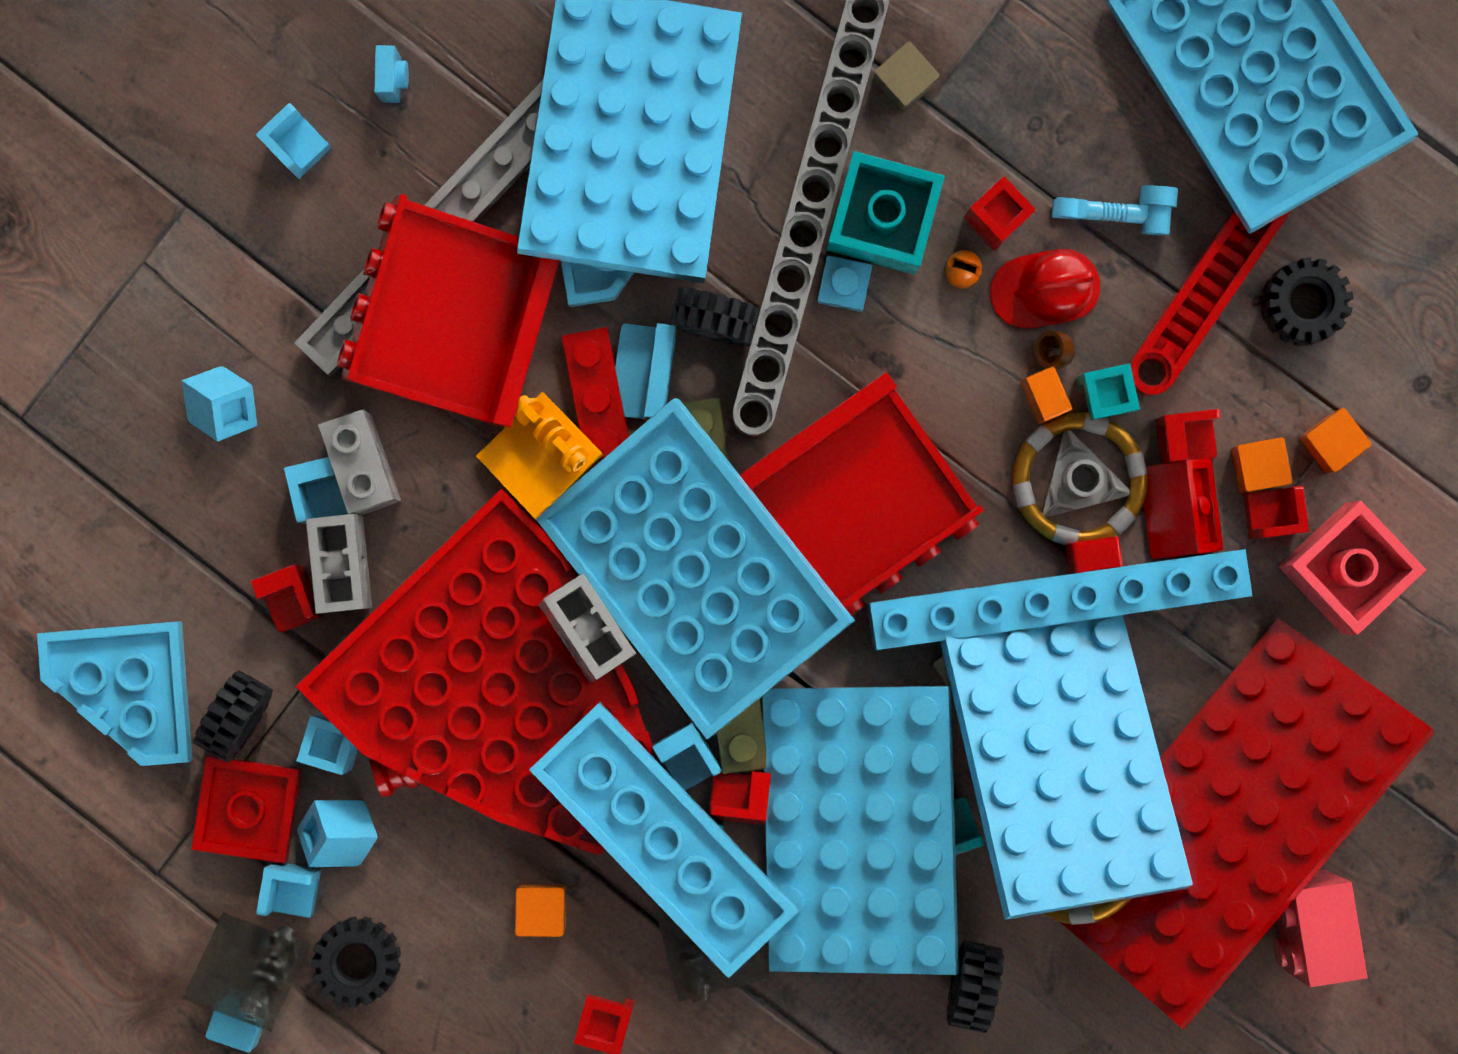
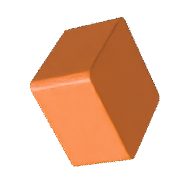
M1052 366L1020 381L1022 390L1038 425L1072 410L1055 367Z
M1345 408L1331 412L1299 438L1326 474L1339 471L1371 446L1370 440Z
M1280 437L1241 444L1231 448L1240 493L1292 483L1284 438Z
M563 884L519 885L516 890L515 934L517 936L535 937L563 936L566 930V886Z

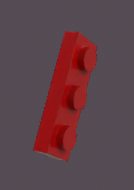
M608 327L562 335L579 429L604 454L588 469V472L630 436Z

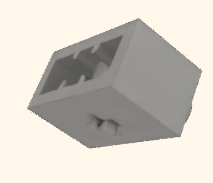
M362 409L318 424L348 514L363 515L402 502L371 413Z
M346 514L306 519L316 614L373 608L363 516Z
M584 573L545 597L538 604L589 683L596 681L636 654Z

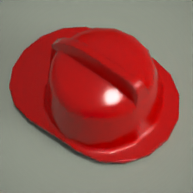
M1072 249L1049 250L1023 255L1007 261L996 272L990 285V300L996 314L1007 324L1017 328H1039L1077 320L1086 316L1095 307L1100 295V277L1095 265L1085 255Z

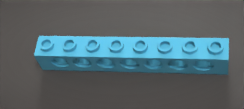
M1246 549L866 604L872 646L875 650L944 641L945 635L958 639L1251 597L1253 595Z

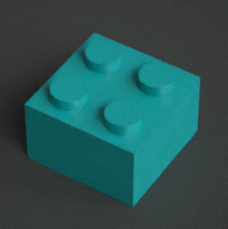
M853 151L826 251L916 275L921 266L945 175Z

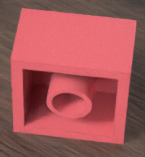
M1361 500L1344 503L1278 565L1281 571L1341 634L1358 635L1426 571L1425 567Z
M1320 870L1277 919L1279 938L1274 939V951L1278 965L1284 967L1286 972L1309 987L1366 979L1368 977L1352 882L1327 870Z

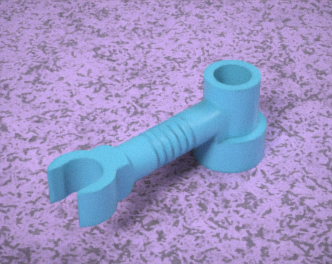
M1154 185L1141 186L1139 205L1111 204L1110 202L1102 203L1083 199L1056 197V199H1053L1052 218L1115 220V222L1142 224L1141 234L1168 236L1170 233L1172 208H1177L1178 188Z

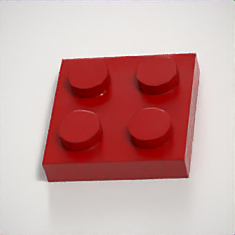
M214 755L206 756L191 850L278 863L288 862L302 768L235 758L226 763Z

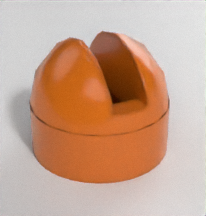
M956 251L946 261L944 267L945 277L956 288H969L980 279L983 270L982 262L972 251ZM954 261L976 267L975 274L953 267Z

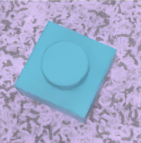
M376 45L374 92L382 103H400L401 89L408 88V62L401 60V56L395 46Z
M827 255L817 303L862 312L872 265Z

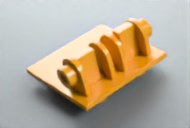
M541 392L536 398H529L527 395L521 396L516 409V418L513 420L511 428L505 427L476 455L535 519L540 517L604 455L544 392Z

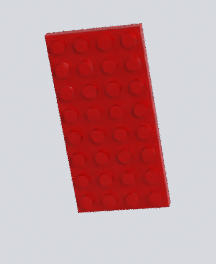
M1278 618L1160 757L1193 885L1187 889L1132 898L1118 912L1096 923L1075 925L1060 923L1184 1030L1434 735L1433 728Z

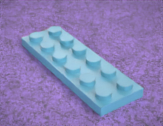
M601 702L529 769L728 978L798 913V908Z

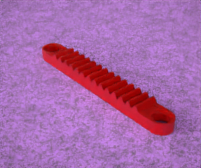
M1232 209L1231 214L1223 222L1220 230L1214 235L1211 243L1203 251L1200 259L1192 267L1189 275L1183 280L1178 291L1172 296L1169 304L1161 312L1158 320L1150 328L1149 333L1130 359L1129 363L1137 394L1153 397L1165 392L1173 385L1291 211L1249 234L1234 209ZM1154 360L1161 365L1163 377L1158 385L1149 386L1140 380L1138 369L1143 361Z

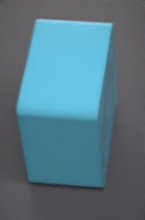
M227 988L219 994L205 1037L209 1040L250 1052L259 1042L271 1002L233 988Z

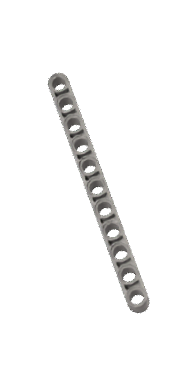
M846 0L733 408L734 426L740 434L748 438L764 436L771 429L775 419L890 0ZM867 6L875 12L877 18L869 23H861L853 17L852 11L856 7ZM855 50L863 56L865 62L859 67L849 68L841 62L839 56L844 51ZM843 94L851 100L852 108L843 113L835 112L828 106L827 100L832 95ZM823 138H831L838 143L840 152L833 157H823L816 151L815 143ZM818 182L827 189L828 196L821 202H811L803 195L802 189L808 183ZM799 226L808 227L814 232L816 241L811 246L799 247L791 241V231ZM788 270L799 273L804 282L803 287L796 292L782 290L777 281L780 274ZM774 315L786 317L791 324L790 333L781 338L770 335L765 328L767 319ZM769 359L778 366L779 375L774 381L765 383L756 379L752 368L759 360ZM751 403L762 406L767 414L766 422L757 428L746 426L740 418L741 410Z

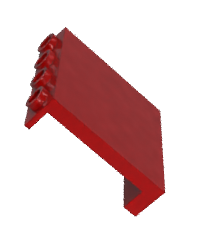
M399 194L393 198L392 203L384 202L378 218L377 229L383 231L379 248L372 247L365 263L363 275L369 276L370 279L365 295L358 293L352 307L350 321L357 322L352 341L345 339L339 352L337 367L343 368L340 379L492 425L511 428L559 260L517 254L518 236L407 200V195Z
M887 372L740 474L741 478L850 615L865 606L861 597L876 587L878 592L882 594L901 581L903 577L899 570L913 560L920 567L938 555L941 550L937 544L950 534L956 540H959L980 524L975 517L985 511L981 505L977 506L905 405L896 392V384Z

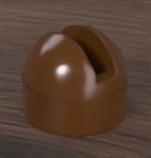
M1060 331L1043 332L1037 338L1034 346L1035 358L1045 368L1052 366L1055 369L1063 368L1072 362L1076 353L1074 351L1073 339ZM1060 348V354L1052 356L1051 349Z

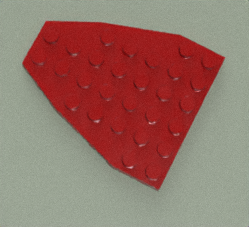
M502 488L295 686L362 755L499 823L596 855H601L605 851L603 846L529 769L599 702L655 759L653 745L648 731L646 732L637 705L638 700L634 688L622 664L596 681L589 683L538 604L545 597L576 578L573 571L574 568L551 538Z

